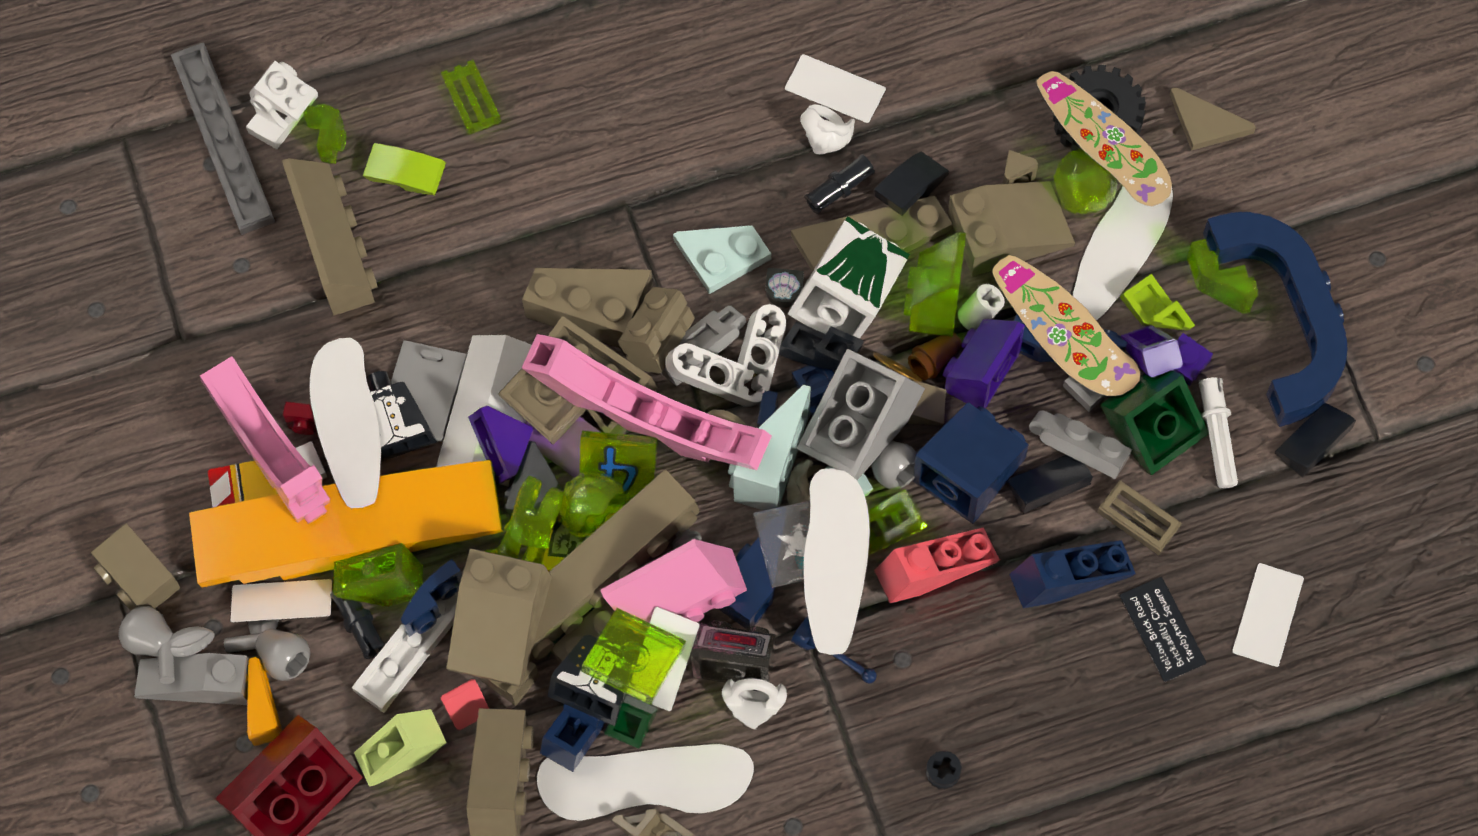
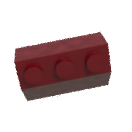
M297 715L215 800L251 836H306L363 777L317 727L300 715Z

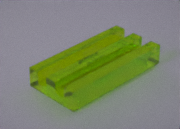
M474 60L468 61L467 66L461 67V65L455 66L452 72L448 73V70L441 72L444 84L468 135L501 122L497 108ZM470 74L491 116L487 119L466 78ZM459 79L477 117V123L472 124L453 81Z

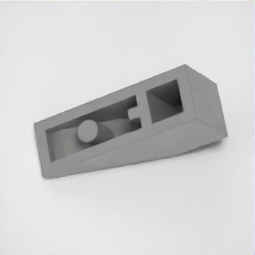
M216 653L174 657L175 681L171 684L159 682L158 658L140 659L134 696L139 699L247 705L249 659L247 655Z

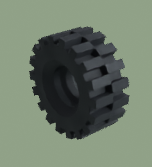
M1090 65L1083 67L1082 75H1079L1077 70L1070 74L1069 79L1099 102L1109 105L1115 115L1140 135L1146 111L1144 110L1146 102L1145 97H1141L1142 89L1140 85L1137 84L1132 87V76L1127 74L1124 78L1120 77L1121 69L1116 67L1113 68L1112 73L1106 72V65H1098L1097 71H1092ZM1053 113L1054 130L1056 135L1061 134L1060 142L1065 147L1071 143V152L1075 155H1078L1080 150L1084 151L1060 124ZM1085 153L1084 159L1092 160V158L1087 153Z

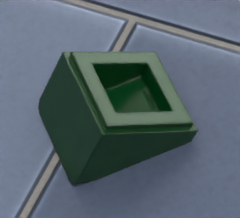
M625 694L616 725L607 724L604 734L639 749L658 708Z

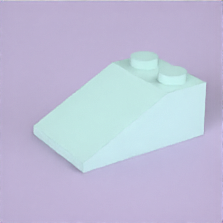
M802 385L759 427V429L765 430L772 437L757 470L730 464L728 474L731 475L729 487L734 489V502L774 514L778 513L798 453L796 448L805 432L810 417V386Z

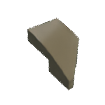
M656 808L646 810L645 814L624 817L621 814L616 815L612 819L613 823L628 836H695L665 813L659 814Z

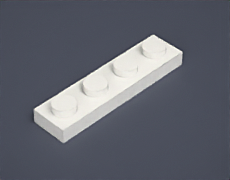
M458 592L447 600L439 599L436 601L441 616L437 618L436 624L422 634L416 632L409 637L401 624L352 686L353 691L384 713L453 626Z

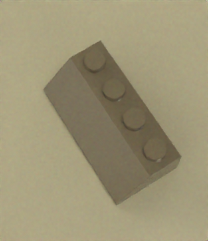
M290 158L282 160L333 316L375 303L371 290L378 288L372 268L364 269L361 258L367 257V253L361 236L353 237L351 227L357 226L351 205L343 207L340 197L346 196L347 193L341 175L333 177L328 163Z

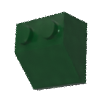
M1173 370L1155 377H1150L1144 373L1140 376V381L1133 389L1123 395L1112 396L1100 404L1116 437L1123 445L1132 449L1131 454L1150 475L1156 473L1209 434L1183 375Z

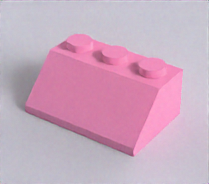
M696 539L687 542L601 589L603 598L635 636L640 637L646 636L655 607L698 622L704 618L703 613L713 608L718 609L729 606L736 601L735 597L747 591L733 550Z

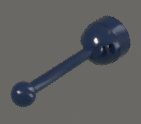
M807 616L795 632L791 642L805 650H812L816 647ZM845 654L832 655L862 675V680L865 683L870 684L876 680L877 674L875 670L871 668L865 669Z

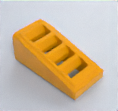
M253 657L249 659L247 734L252 744L258 746L273 741L283 730L267 673L260 659Z

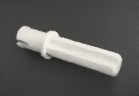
M1206 378L1198 383L1204 408L1201 417L1204 421H1207L1217 485L1219 488H1230L1238 483L1227 418L1231 415V410L1226 408L1222 378Z

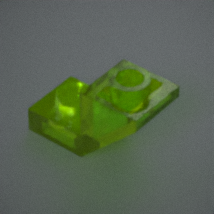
M1206 239L1191 242L1187 260L1197 290L1242 314L1249 313L1255 298L1258 297V289L1254 277H1248L1245 265L1219 271L1216 253L1209 251Z

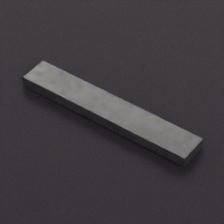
M204 42L171 54L241 235L275 223Z

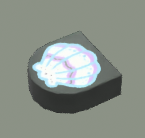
M768 268L766 296L769 301L778 307L792 306L803 288L804 271Z

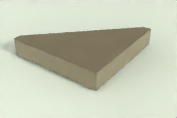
M1175 87L1170 90L1169 95L1191 151L1254 134L1256 129L1254 123Z

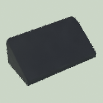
M1324 403L1275 451V454L1303 478L1352 430L1356 419Z
M1064 455L1007 480V483L1023 514L1091 485L1093 476L1084 463Z

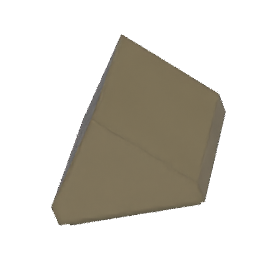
M1009 150L1003 184L1034 182L1038 169L1037 160Z

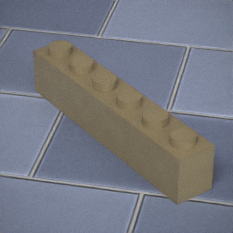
M666 469L549 572L552 580L529 662H532L535 658L539 660L545 657L553 649L554 640L558 639L564 632L566 634L573 632L582 623V616L591 608H599L607 602L602 596L601 589L638 570L640 565L650 556L654 558L660 555L667 548L668 540L678 531L684 532L696 522V515L700 512L696 501Z

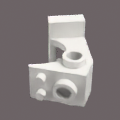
M274 61L249 92L250 102L254 106L256 114L246 126L248 133L278 149L316 100L318 92L297 77V72L285 62L278 63ZM276 110L287 115L286 119L281 118Z

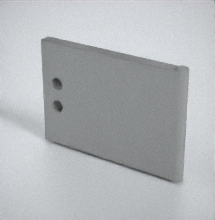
M404 340L390 383L392 385L398 382H405L432 430L436 441L443 442L467 354Z

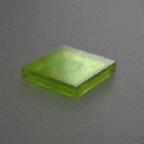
M616 608L585 659L581 672L652 705L684 650L686 640Z

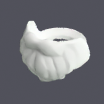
M814 104L810 105L801 115L800 122L806 131V137H808L813 152L820 155L838 151L851 141L855 119H850L847 123H844L842 118L833 110Z
M729 679L723 686L722 697L728 708L733 712L734 718L755 730L759 725L768 721L773 715H776L786 702L787 692L785 686L781 683L775 687L772 683L760 679H742L737 682Z

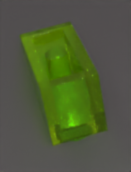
M403 543L334 562L333 594L337 598L389 607L411 601L412 597L423 585V565Z

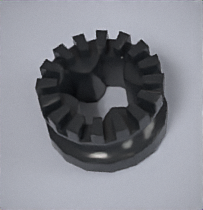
M939 751L930 757L927 762L926 776L932 786L945 790L957 784L962 769L958 757L949 751ZM943 760L945 762L948 761L950 763V770L955 772L954 775L947 774L944 779L937 777L938 770L933 768L934 765L941 766Z

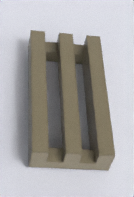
M1122 481L1117 483L1097 511L1098 514L1157 555L1161 554L1164 547L1171 541L1173 535L1177 533L1182 525L1180 521ZM1118 495H1122L1167 526V531H1164L1147 519L1146 516L1118 499ZM1110 506H1113L1114 508L1122 512L1124 515L1135 521L1137 524H1139L1147 531L1158 537L1160 540L1158 541L1157 539H1155L1153 536H1151L1143 529L1132 523L1130 520L1119 514Z

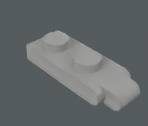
M732 306L725 307L719 313L712 311L685 332V336L680 344H692L718 354L738 338L739 330L746 323V317ZM684 354L678 358L683 362L682 368L686 369L691 366V364L686 362ZM702 362L701 364L697 365L696 367L701 368V366L704 364V362ZM665 366L661 374L677 387L682 381L672 377Z
M1041 410L1029 425L1031 432L1040 436L1044 444L1114 479L1122 470L1132 451L1131 448L1121 444L1118 440L1106 437L1088 428L1084 423L1072 420L1059 413L1053 415Z

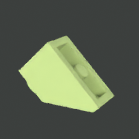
M428 709L396 714L358 748L354 754L368 785L375 786L425 762L447 742L432 710Z

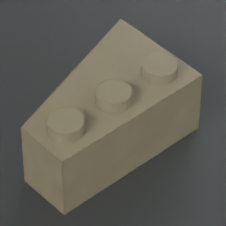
M535 268L522 298L526 318L554 327L561 317L564 316L600 342L621 348L618 340L627 328L628 322L634 317L644 301L645 295L653 288L652 270Z
M564 316L561 317L548 335L549 337L567 341L600 364L652 391H656L658 388L650 375ZM587 409L615 447L626 432V429L604 413Z
M479 708L466 806L470 836H520L521 815L525 816L526 792H523L524 782H529L530 759L526 758V749L533 748L534 728L533 726H527L525 710Z

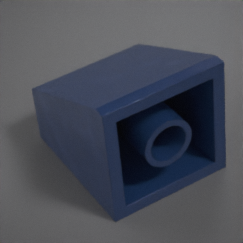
M967 402L916 454L915 478L913 482L974 524L1007 483V480L1010 479L1025 460L1029 444L1026 443L1024 436L1020 432L1010 427L1006 429L996 422L993 414L981 406L976 408Z

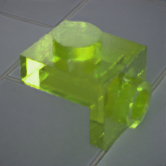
M319 104L316 107L308 106L303 114L309 128L320 129L316 146L321 161L336 164L338 152H343L346 145V131L344 130L340 111L325 104Z

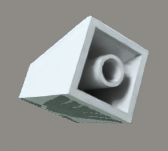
M847 216L789 310L788 315L824 334L832 326L860 339L876 317L910 254L900 249L895 243L887 241L869 230L864 224L856 222Z

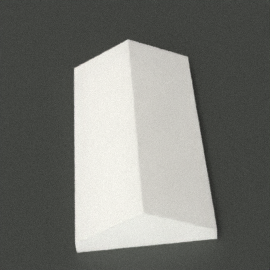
M472 335L436 467L486 460L468 418L479 408L489 406L518 421L526 422L523 417L500 398L498 393L520 371L532 346L531 344L507 335ZM510 479L499 485L509 486Z

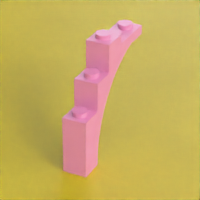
M537 334L522 366L523 370L573 405L602 412L626 430L655 437L684 457L705 462L713 459L757 470L772 437L763 429L734 423L710 415L652 391L600 364L563 339Z
M231 356L200 375L201 382L247 453L253 457L271 487L276 489L296 522L298 523L305 519L309 524L327 512L324 506L330 503V498L322 487V476L314 465L310 466L284 434L234 358Z

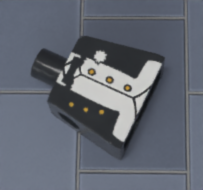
M386 371L374 372L367 376V384L378 415L381 462L437 442L405 382L391 385Z
M614 629L607 632L604 640L592 635L583 636L553 672L547 697L615 726L635 660V656L632 653L624 650L628 644L627 636L621 631Z

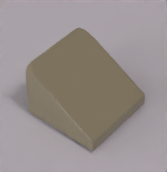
M914 381L924 387L925 390L907 423L944 426L946 389Z

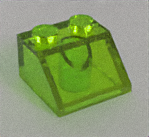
M958 232L919 253L917 267H910L907 288L914 289L913 294L906 293L903 315L910 316L909 331L953 337L966 233Z

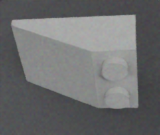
M847 349L796 449L837 470L846 471L858 480L907 424L925 388L909 378Z

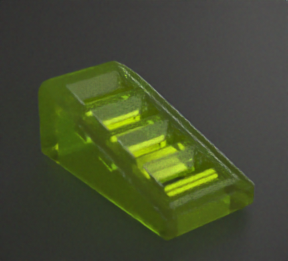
M905 489L868 510L870 528L868 555L903 540L928 526L914 499ZM903 508L910 518L905 522L898 512ZM891 515L896 527L890 529L884 517ZM876 521L883 534L877 537L870 523Z

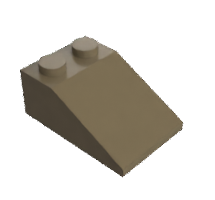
M1050 181L984 185L950 195L948 216L953 224L954 232L972 277L993 271L994 266L1008 255L1026 261L1075 245Z
M470 549L459 585L446 667L448 671L518 687L522 686L552 576L543 564Z

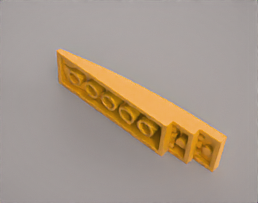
M490 460L380 476L377 498L374 504L364 508L348 507L342 499L336 483L324 485L322 487L330 498V503L324 506L327 512L309 524L305 519L297 523L279 494L189 513L197 583L202 588L240 580L243 584L277 576H280L283 580L347 567L346 565L338 564L337 561L402 544L410 553L503 532L493 467Z

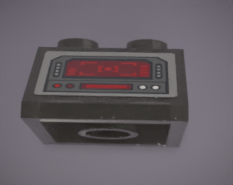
M717 620L710 621L709 624L700 623L691 652L693 678L724 683L729 679H732L734 682L742 679H760L770 683L776 649V634H770L768 629L758 626H749L747 630L732 628L731 624Z

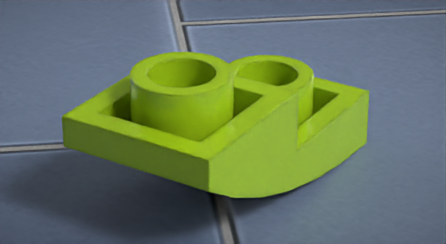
M374 143L363 176L372 182L398 185L405 191L435 196L446 162L419 152Z

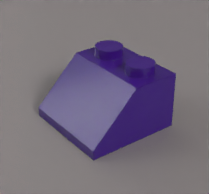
M983 319L977 330L971 328L962 342L961 347L964 350L958 359L952 357L943 372V376L946 377V393L965 403L969 402L976 408L981 406L986 409L1020 354L1025 325L1017 321Z

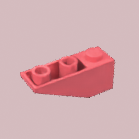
M983 527L894 549L874 571L889 602L894 603L921 596L993 565L1000 559Z

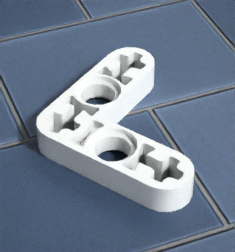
M771 304L763 305L753 312L748 321L737 363L695 345L684 343L668 353L665 362L667 371L677 380L741 406H754L761 402L762 393L769 391L786 327L785 315L780 308ZM767 315L769 323L773 327L765 332L766 322L761 319ZM757 346L764 350L766 354L765 364L761 365L753 360L751 356L752 347ZM683 354L686 356V362L691 364L686 369L682 368L683 362L678 359ZM702 362H704V364L701 366V368L696 367L697 365H699V364H701ZM711 366H717L722 369L725 374L723 384H716L712 381L709 374ZM756 373L759 375L753 378L751 388L756 393L750 396L748 395L749 389L744 384L751 381L753 374Z

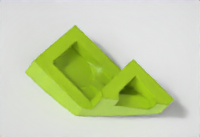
M1152 274L1119 296L1141 325L1186 331L1195 326L1177 300L1172 303Z

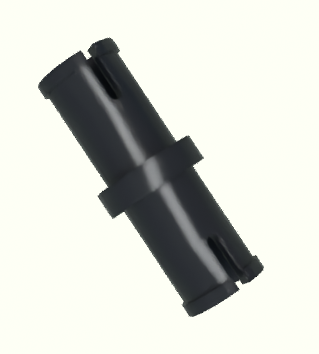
M862 154L841 171L830 173L827 181L809 194L804 195V198L807 200L806 202L812 211L819 214L841 196L843 198L848 197L851 194V189L875 174L874 167L867 157Z
M351 583L342 584L339 586L342 593L339 594L338 590L334 589L330 596L335 601L344 618L343 626L348 633L353 634L363 652L364 658H374L377 656L374 649L377 648L380 652L385 646L372 623L374 617L369 609H364L354 591L353 585Z

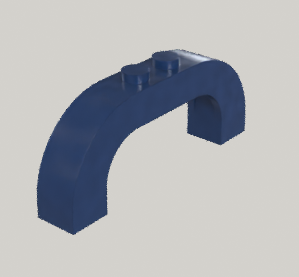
M1235 212L1208 218L1203 236L1215 266L1238 259H1255L1272 267L1283 281L1308 343L1311 363L1298 373L1272 380L1266 395L1279 427L1301 421L1311 416L1328 401L1338 384L1347 360L1348 347L1346 332L1343 326L1344 314L1338 302L1334 303L1330 294L1331 283L1329 276L1325 270L1321 271L1316 257L1307 242L1294 229L1275 218L1252 212Z

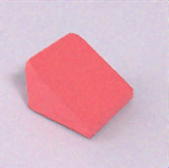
M475 679L465 682L440 697L446 712L457 730H462L475 723L478 719L479 708L489 709Z

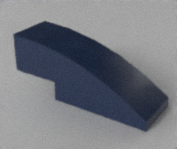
M633 664V668H632V672H631V676H630L629 682H630L631 679H632V676H633V673H634V670H635V667H636V665H634V664ZM564 704L563 711L543 736L540 754L574 772L606 722Z

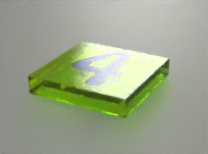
M582 431L580 439L578 502L612 505L628 503L656 477L657 438Z

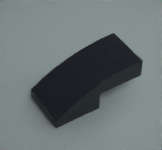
M921 151L892 171L874 189L875 197L903 216L921 196L928 197L949 175V170Z
M796 321L781 343L779 355L802 364L837 370L846 350L849 349L859 353L864 340L832 326L824 334Z

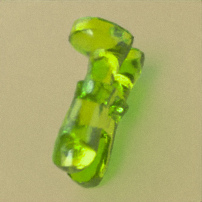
M528 476L518 491L511 518L504 526L506 533L498 547L487 549L484 552L518 559L522 544L527 546L522 560L542 564L545 549L549 547L552 527L561 510L563 491L556 487L550 488L538 510L534 508V505L540 493L542 481L536 477Z

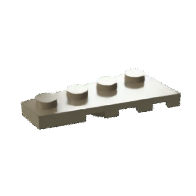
M935 196L918 199L903 216L891 207L848 216L856 222L864 224L869 230L887 241L895 243L907 253L951 231L953 225ZM846 217L791 230V237L812 272Z

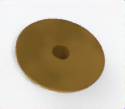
M873 353V356L888 366V369L914 381H922L919 376L901 364L879 353Z

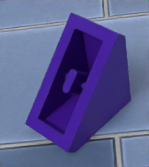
M489 406L479 408L468 418L485 459L492 462L494 480L499 485L517 474L534 428Z

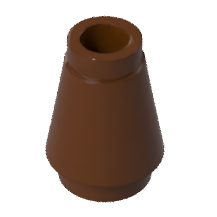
M949 331L913 348L912 354L908 357L910 369L922 380L936 378L947 366L951 358L955 357L963 349L960 338L954 332Z

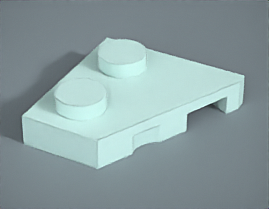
M753 226L678 231L673 234L674 242L709 294L771 260V252Z

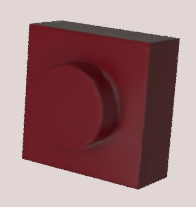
M285 401L283 417L289 429L301 435H312L314 432H317L311 404Z

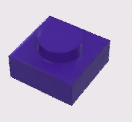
M1182 333L1177 341L1183 365L1181 368L1173 371L1182 374L1186 384L1190 386L1210 362L1213 353Z

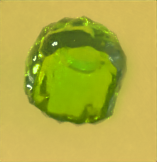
M1082 148L1068 152L1057 164L1056 172L1053 175L1062 207L1068 212L1084 215L1088 212L1096 213L1099 210L1105 209L1115 199L1117 179L1091 158Z
M592 471L581 472L565 484L564 491L558 500L561 522L575 537L589 536L596 531L597 527L604 524L608 515L616 513L627 503V496L622 484L607 474Z

